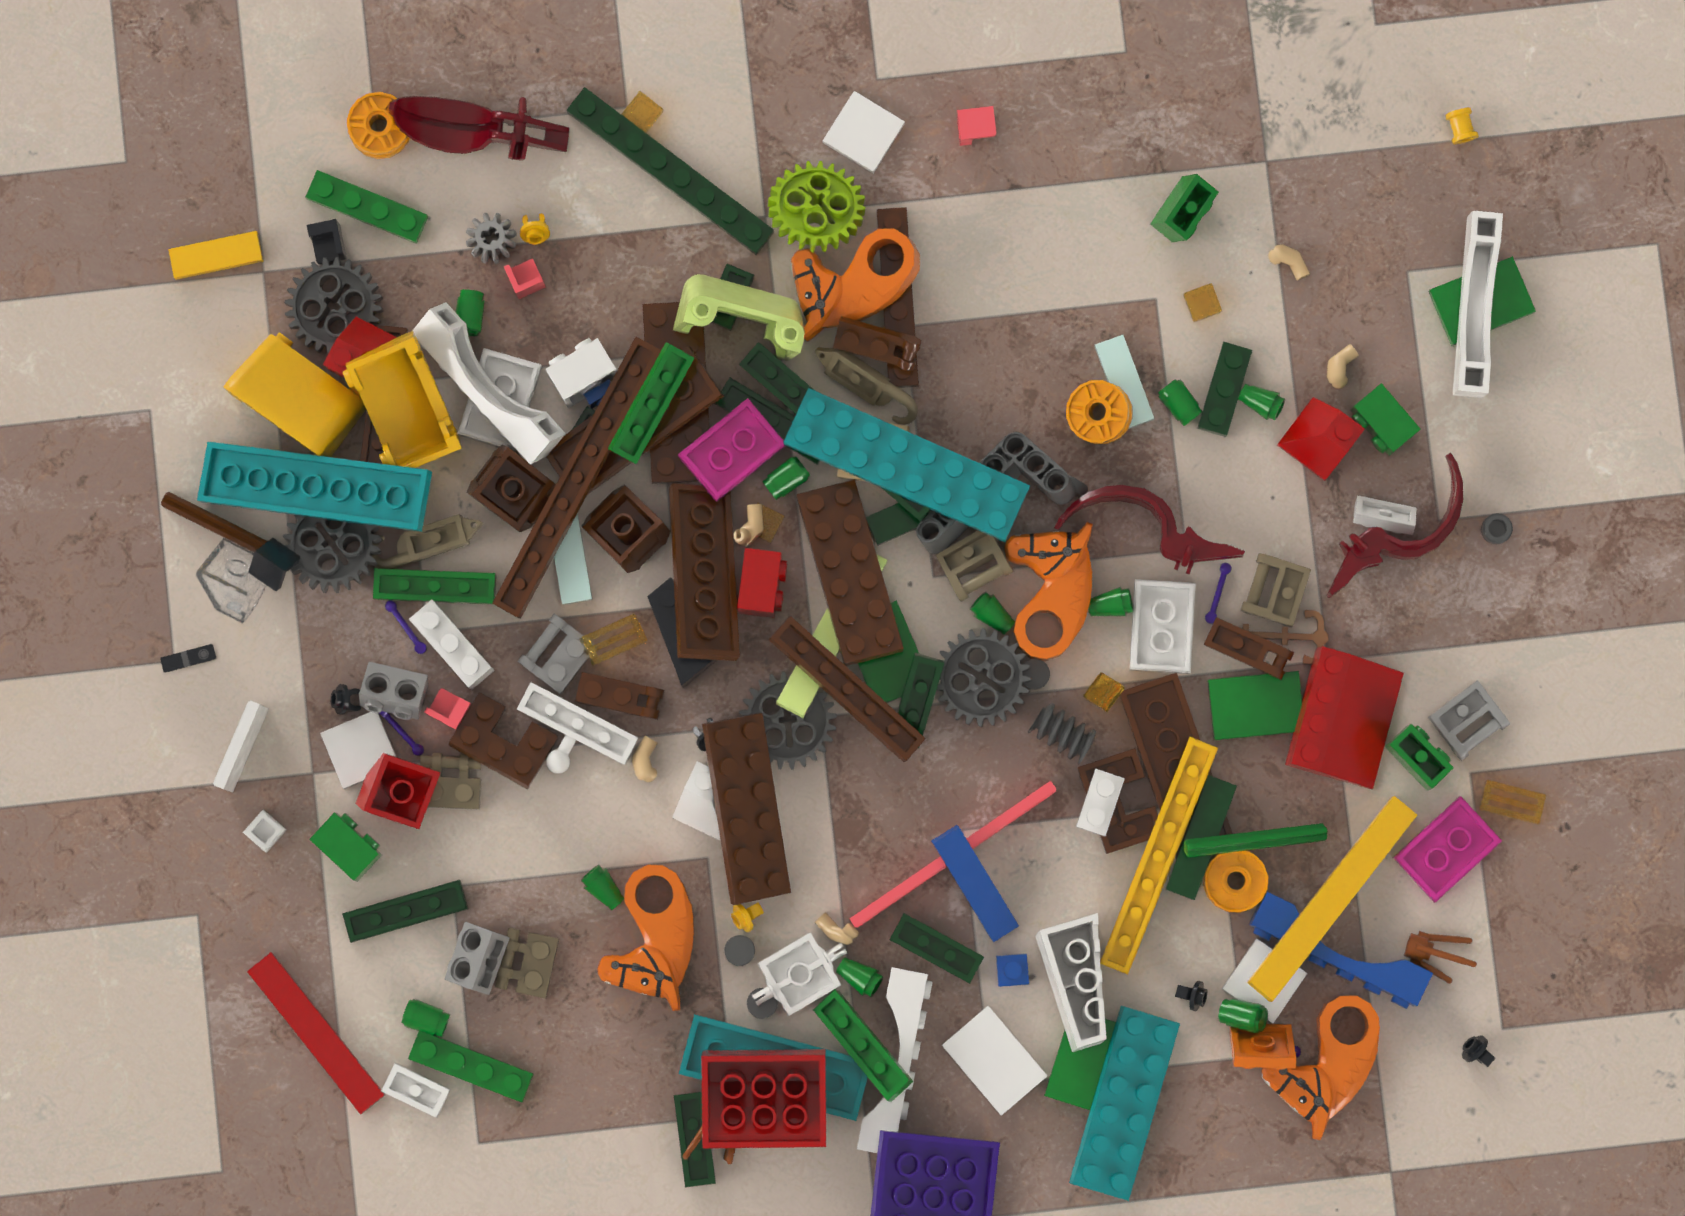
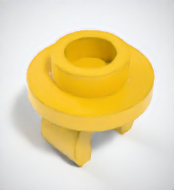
M543 213L539 214V221L528 222L527 215L523 216L520 237L524 242L538 245L549 238L550 229L546 224Z
M759 902L747 909L742 904L733 906L731 918L739 930L743 929L745 932H750L753 930L752 920L762 915L764 911Z

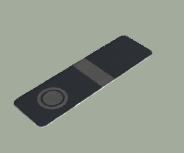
M209 644L161 657L160 660L163 672L166 673L215 660L216 655L213 645Z

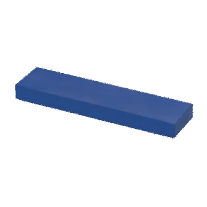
M955 825L933 839L931 842L991 940L995 942L1019 927L959 826Z

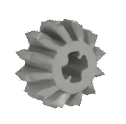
M484 213L483 218L485 222L481 223L478 219L474 218L472 222L477 229L467 228L466 233L473 238L468 239L466 245L467 247H475L471 252L474 258L482 254L481 261L486 264L490 256H492L494 263L498 264L500 262L499 254L502 253L505 258L510 257L508 250L505 249L506 247L516 248V243L510 239L517 236V233L514 229H509L511 226L509 219L501 222V215L496 213L493 221H490L488 213ZM492 232H494L498 240H492L491 244H488L485 236L490 237Z

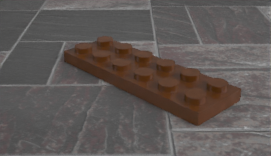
M680 302L642 304L644 341L661 350L666 342L680 350L689 346L706 369L704 326H693L688 334L674 331L673 328ZM709 408L650 449L652 484L699 482L681 461L678 454L710 429Z
M689 346L682 351L694 357V360L642 455L724 397ZM593 415L568 432L546 457L559 477ZM611 451L589 493L632 462Z
M855 479L797 494L796 499L843 664L849 666L903 652V644Z
M672 483L669 487L678 658L737 661L740 657L731 491L716 502L702 485Z
M1177 672L1119 692L1159 811L1189 737L1200 740ZM1209 770L1208 775L1213 776L1211 770ZM1191 816V818H1190V821H1189V823H1188V826H1187V828H1186V831H1185V833H1184V836H1183V838H1182V841H1181L1180 846H1179V848H1178V851H1177V853H1176V856H1175L1176 859H1177V856H1178V854H1179L1180 848H1181V846H1182L1183 840H1184V838H1185L1186 832H1187V830H1188L1189 824H1190V822H1191L1192 816ZM1227 816L1219 836L1233 834Z
M754 713L702 724L731 904L738 905L791 893L763 713Z

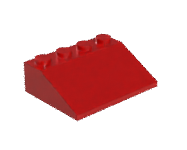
M1328 647L1316 648L1285 765L1373 790L1404 673Z
M826 1049L705 1050L702 1052L703 1148L826 1147Z

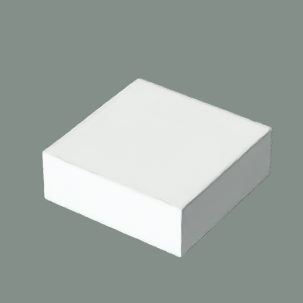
M262 810L243 833L267 853L287 829L269 813Z

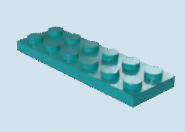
M1125 1006L1120 1007L1069 1181L1070 1184L1129 1201L1180 1023Z
M694 1014L679 1074L702 1080L701 1056L705 1050H800L824 1048ZM826 1049V1113L857 1121L868 1077L850 1055Z

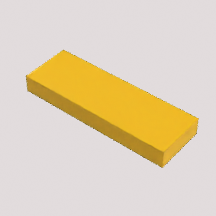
M257 231L168 249L175 280L264 262Z

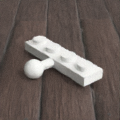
M533 683L529 684L517 707V710L565 734L559 748L551 751L546 758L548 769L556 774L563 773L569 768V753L576 740L625 765L639 739Z

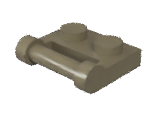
M981 531L972 533L936 554L942 569L961 602L969 598L968 594L1003 574L1007 576L1014 572L997 539ZM992 559H996L998 564L967 582L961 583L959 578Z
M1259 553L1256 560L1258 567L1247 601L1242 603L1240 611L1293 627L1311 569ZM1272 567L1278 569V573L1267 607L1264 608L1258 606L1269 569Z

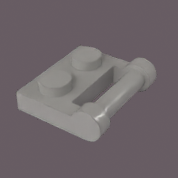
M553 614L548 620L551 623L526 655L522 654L517 662L559 694H562L598 646L559 616ZM560 630L563 631L567 636L545 665L540 668L535 662Z
M1478 680L1428 717L1461 761L1469 756L1468 752L1498 729L1503 730L1510 725L1506 716ZM1488 711L1492 719L1460 742L1456 735Z

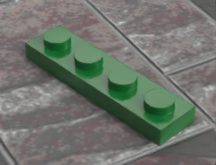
M319 170L316 171L305 196L309 201L415 244L418 243L428 219V215Z
M667 342L665 343L608 447L609 450L637 464L692 364L694 357Z
M374 568V600L429 602L432 599L435 602L492 604L495 599V573Z
M834 989L813 1009L887 1101L892 1102L914 1082L840 991Z
M418 1031L408 1057L409 1060L519 1102L524 1101L534 1073L420 1031Z

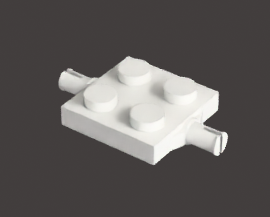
M811 932L758 963L765 976L767 987L752 994V998L755 1000L765 994L764 997L755 1001L757 1006L774 997L781 1003L788 1016L792 1015L841 986L834 973L832 962L847 954L846 949L834 954V952L844 947L842 943H839L825 952L824 949L818 946Z

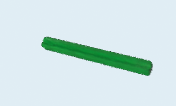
M1323 823L1187 839L1184 841V853L1190 858L1320 842L1327 840L1328 829Z

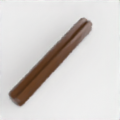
M167 492L161 501V506L254 553L268 542L171 492Z

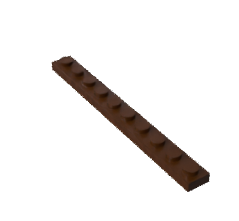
M638 337L634 338L492 603L517 618L521 619L609 456L611 450L608 447L659 356L661 349Z

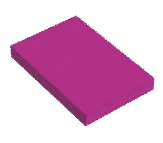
M747 398L681 451L678 457L717 502L786 445H784V440Z
M1459 796L1403 847L1393 859L1435 903L1499 845L1502 840L1471 806Z

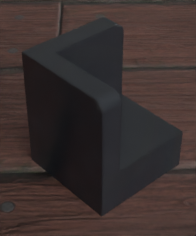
M337 219L307 225L308 235L313 243L316 262L319 265L323 264V258H326L329 263L334 262L336 257H339L340 260L347 259L341 227Z
M271 538L255 551L248 573L274 591H278L282 586L286 572L299 563L300 556L275 538Z

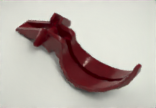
M407 96L390 102L389 114L393 116L395 124L400 131L413 141L431 149L447 153L467 154L483 150L490 143H504L509 145L508 158L518 161L525 160L528 146L567 152L569 127L525 115L527 113V100L524 97L519 99L517 113L492 111L487 107L471 102L440 97ZM503 123L508 124V126H514L513 132H502ZM526 127L545 130L544 140L526 135Z
M1451 452L1445 456L1451 476V493L1447 511L1437 529L1423 540L1402 541L1387 534L1381 527L1368 528L1359 536L1353 533L1350 534L1349 538L1353 544L1351 547L1344 541L1339 543L1345 558L1327 593V598H1331L1344 588L1358 572L1366 568L1379 566L1383 562L1379 555L1380 553L1401 560L1417 559L1437 549L1453 531L1460 517L1464 499L1462 476L1458 463Z
M1126 485L1105 486L1088 492L1066 509L1054 529L1059 531L1073 514L1083 508L1101 502L1121 501L1137 504L1151 511L1161 526L1160 552L1165 558L1176 562L1174 569L1177 571L1180 563L1183 567L1188 565L1186 574L1190 575L1193 564L1196 562L1242 558L1245 553L1244 550L1232 547L1231 545L1228 546V544L1207 541L1198 536L1189 526L1185 533L1179 534L1172 510L1162 498L1145 488Z

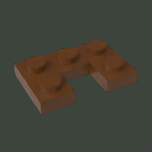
M479 692L450 739L449 746L520 786L529 789L548 754L557 742L558 735L532 721L518 746L492 733L506 707Z
M1135 748L1077 767L1086 795L1095 769L1125 778L1123 784L1145 777ZM1119 796L1106 836L1100 835L1105 853L1109 854L1148 841L1158 817L1155 806L1126 815Z

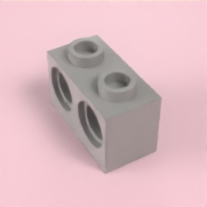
M368 662L359 692L360 706L373 713L383 711L392 713L397 718L403 720L411 718L419 720L428 691V675ZM375 687H383L386 689L382 693H374L371 691ZM407 693L415 696L411 700L401 698L402 695Z
M465 922L462 931L459 933L458 942L452 959L448 964L444 980L490 995L510 937Z

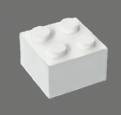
M588 338L575 346V352L568 356H565V354L558 355L549 361L550 366L545 369L568 409L584 400L583 394L609 379L612 381L617 372L598 338L593 341Z

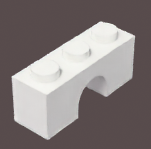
M432 599L409 618L471 690L495 671Z

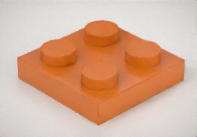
M1266 1024L1265 1029L1259 1033H1251L1230 1027L1229 1034L1234 1067L1245 1069L1259 1067L1276 1070L1296 1068V1052L1291 1024Z

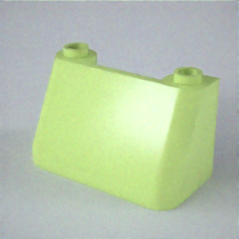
M697 274L686 281L678 307L674 331L688 334L693 326L703 327L709 325L714 320L718 311L767 324L763 339L769 340L773 344L777 358L789 361L801 353L804 341V326L800 306L795 300L707 275Z

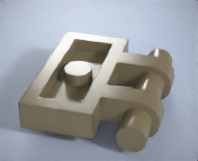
M433 753L432 756H420V765L441 772L428 807L480 809L481 779L469 778L470 769L481 770V763L464 754H460V757L443 756L442 753ZM442 768L459 769V778L442 777Z
M508 928L507 936L510 939L497 972L495 988L507 990L509 978L518 980L516 992L546 999L559 939L529 932L527 943H519L520 930ZM515 951L524 953L520 971L512 969Z

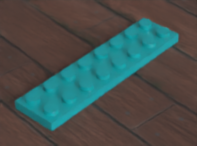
M808 388L783 442L788 447L930 508L935 512L1003 542H1006L1030 489V485L810 388Z
M207 442L197 501L422 532L432 471Z

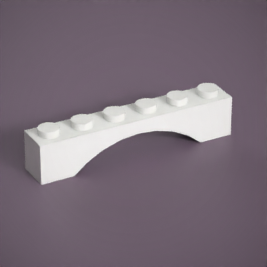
M1472 211L1467 217L1453 395L1483 398L1489 393L1491 311L1495 273L1501 244L1503 213Z
M446 302L428 310L413 329L419 345L428 351L437 361L439 367L447 372L457 383L459 389L467 394L477 405L479 411L487 416L497 427L499 433L507 438L517 449L523 459L527 460L531 465L547 457L566 433L547 412L531 409L517 403L493 384L483 371L473 352L466 323Z
M891 967L886 999L893 1010L898 1026L900 1042L898 1063L914 1081L915 1072L910 1071L911 1060H918L921 1042L915 1041L917 1029H924L927 1012L921 1011L923 998H930L932 981L927 980L928 974ZM913 1082L906 1089L912 1090ZM906 1089L892 1102L887 1101L883 1097L875 1108L863 1117L857 1145L858 1150L877 1153L880 1130L898 1132L900 1119L906 1120L909 1102L904 1101Z

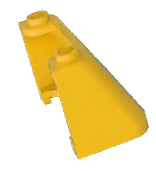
M413 331L401 335L346 363L347 370L342 371L349 388L355 386L382 444L384 452L379 454L382 464L417 468L462 449L456 428Z
M280 332L276 336L270 334L234 372L223 388L240 402H244L249 408L259 413L302 446L306 447L314 455L332 457L366 410L359 392L355 386L351 388L345 387L292 349L293 342Z

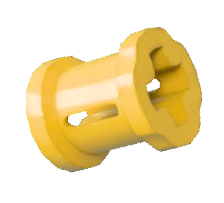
M1470 107L1457 109L1445 115L1446 120H1449L1454 135L1452 143L1454 145L1466 143L1479 137L1478 132H1475L1470 118L1472 110Z

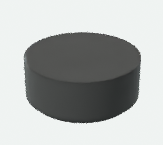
M1069 476L1076 489L1075 496L1080 498L1088 491V486ZM1059 483L1057 485L1060 488H1062L1065 483Z
M1499 513L1488 516L1481 525L1483 538L1487 542L1496 545L1507 541L1513 531L1510 519Z
M1040 659L1026 661L1024 664L1030 665L1031 668L1023 672V675L1031 677L1032 681L1023 683V685L1032 690L1044 687L1050 678V670L1047 664Z
M737 935L727 941L724 949L725 956L733 965L743 966L754 958L755 946L748 937Z
M758 988L748 996L747 1008L757 1018H768L776 1011L778 1002L772 997L757 1006L755 1001L765 996L763 994L755 1000L752 998V994L763 989Z

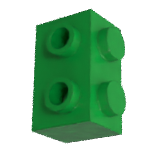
M1198 174L1182 176L1150 225L1171 242L1187 241L1196 231L1197 224L1201 218L1211 209L1219 191Z
M1382 383L1350 410L1354 414L1351 418L1363 428H1366L1372 435L1371 442L1375 448L1382 454L1386 452L1389 456L1421 430Z
M1409 724L1385 748L1428 791L1433 789L1454 767L1449 763L1451 761L1450 757L1441 748L1435 749L1428 741L1430 737L1418 725L1414 727L1412 724Z
M334 812L309 840L353 881L358 882L382 856L377 850L380 844L369 834H366L364 837L355 830L358 824L346 813L340 816Z

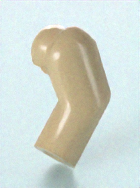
M1280 244L1269 251L1268 258L1270 262L1274 265L1281 262L1289 265L1297 281L1310 275L1301 254L1297 250Z
M1351 344L1328 361L1327 379L1336 389L1346 386L1348 382L1346 365L1359 356Z
M762 504L747 505L748 522L740 529H736L733 534L734 541L741 546L751 545L763 533Z
M644 736L633 754L632 764L635 775L639 780L652 782L657 776V770L652 767L649 757L658 743L647 736Z
M826 912L815 921V924L830 940L845 945L853 943L852 940L859 934L851 923L846 924L841 929Z

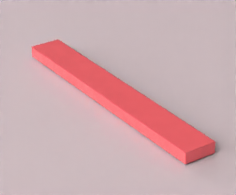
M1049 781L966 838L972 849L1053 795L1057 790L1053 783ZM941 856L849 918L853 926L859 928L945 869L947 866Z

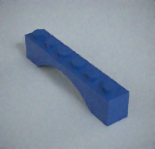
M1266 892L1262 901L1259 902L1249 926L1255 928L1253 934L1267 941H1270L1271 936L1280 940L1299 916V913L1294 904ZM1321 941L1312 950L1308 961L1322 968H1325L1326 964L1337 968L1335 974L1352 982L1355 977L1365 982L1363 988L1374 994L1380 995L1381 991L1393 996L1391 1002L1405 1009L1408 1008L1409 1004L1418 1006L1433 975L1432 972L1408 960H1398L1389 963L1356 961L1338 954L1325 946Z

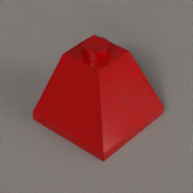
M356 316L337 337L323 365L329 371L345 378L342 371L347 370V362L397 337Z
M1313 397L1277 446L1322 480L1326 481L1365 428L1341 410Z
M383 753L367 773L355 804L365 812L420 829L441 772Z

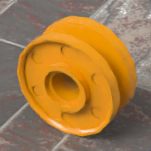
M383 92L368 93L357 99L349 110L347 117L348 134L356 149L365 156L375 159L391 158L400 153L409 142V137L400 131L395 124L393 116L389 114L390 102L397 99L391 94ZM376 120L387 122L386 128L380 132L372 130V124Z
M1090 380L1079 385L1071 393L1066 405V419L1070 429L1079 438L1094 444H1109L1120 439L1128 431L1133 419V406L1128 395L1119 386L1104 380ZM1103 404L1106 408L1105 417L1101 420H1096L1093 416V410L1097 405Z
M1249 851L1217 854L1209 861L1203 877V886L1208 899L1216 907L1226 912L1241 913L1253 909L1262 901L1268 889V874L1263 862ZM1232 872H1238L1243 876L1244 884L1238 890L1230 888L1227 883V878Z

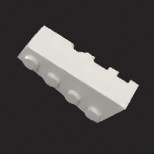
M1098 913L1042 929L1035 935L1072 1052L1101 1044L1106 1040Z

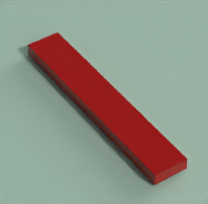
M272 952L247 971L360 1115L385 1096V1093L381 1091V1088Z

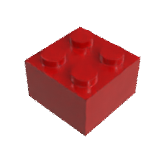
M745 548L737 605L739 614L775 618L776 611H782L784 594L783 591L779 590L780 581H786L788 565L787 561L782 558V552Z

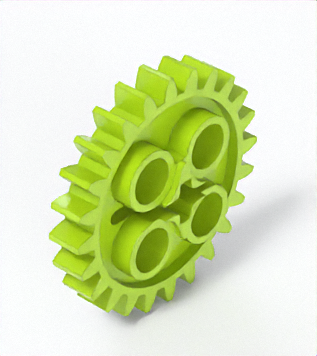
M807 161L806 169H802L798 164H795L794 173L786 169L784 171V179L781 177L776 178V185L771 187V197L768 198V207H770L768 217L773 218L772 228L780 227L779 237L788 234L789 245L798 241L799 250H802L806 244L810 245L812 253H814L816 246H821L822 251L826 252L828 244L838 249L839 240L848 244L849 234L852 236L857 235L858 227H862V216L865 215V206H863L865 196L860 195V185L853 186L855 177L851 176L845 179L844 168L836 173L834 172L833 163L828 169L823 168L822 161H819L817 168H813L810 161ZM819 186L822 187L823 190H816L813 187ZM796 202L800 206H792L790 203ZM833 207H841L844 210L837 211ZM811 223H817V224H819L820 226H819V227H812V226L809 225V224H811Z

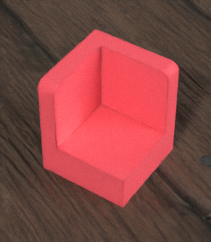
M993 106L957 110L960 146L972 145L973 139L996 136Z
M533 258L512 268L510 265L504 266L518 299L546 288Z
M441 688L430 708L427 707L424 713L457 730L472 704Z

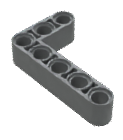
M1020 432L1009 433L979 462L994 470L1002 468L1001 473L1017 479L1022 474L1056 504H1067L1075 496L1076 489L1067 472ZM1023 447L1021 452L1013 454L1015 449ZM1044 465L1040 471L1033 472L1037 466ZM1065 483L1062 488L1054 490L1057 484ZM932 510L919 523L916 533L928 552L938 554L947 549L969 526ZM939 532L934 539L928 540L931 534Z

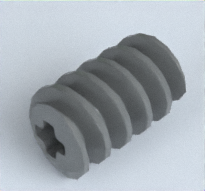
M1051 703L1046 708L1043 707L1028 733L1037 728V739L1040 740L1048 735V746L1058 741L1057 751L1061 753L1066 748H1069L1068 759L1071 760L1077 754L1080 755L1079 765L1094 742L1096 730L1092 729L1085 734V723H1081L1075 728L1074 716L1064 721L1065 711L1063 709L1053 714L1055 704Z

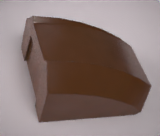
M502 444L492 453V456L470 482L466 493L518 532H522L531 528L536 523L556 484L512 449Z
M626 485L612 491L586 517L581 526L627 573L639 570L662 545L666 544L671 532L664 522Z

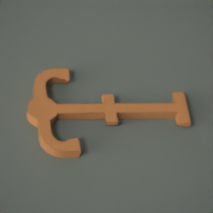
M1304 610L1305 619L1314 617L1317 620V631L1313 634L1288 633V627H1282V633L1249 631V624H1243L1242 629L1264 639H1282L1281 645H1288V640L1313 641L1317 648L1326 644L1329 638L1327 632L1324 631L1323 616L1314 610ZM1304 654L1302 664H1312L1313 658Z

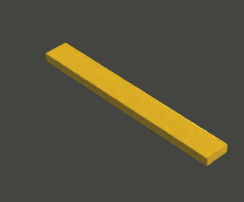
M1189 737L1100 964L1128 975L1218 747Z
M1395 796L1388 800L1247 981L1251 987L1269 1002L1274 1001L1416 818L1417 814Z

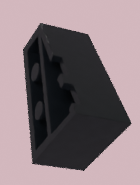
M670 577L647 597L681 686L684 688L717 660L678 658L674 580Z

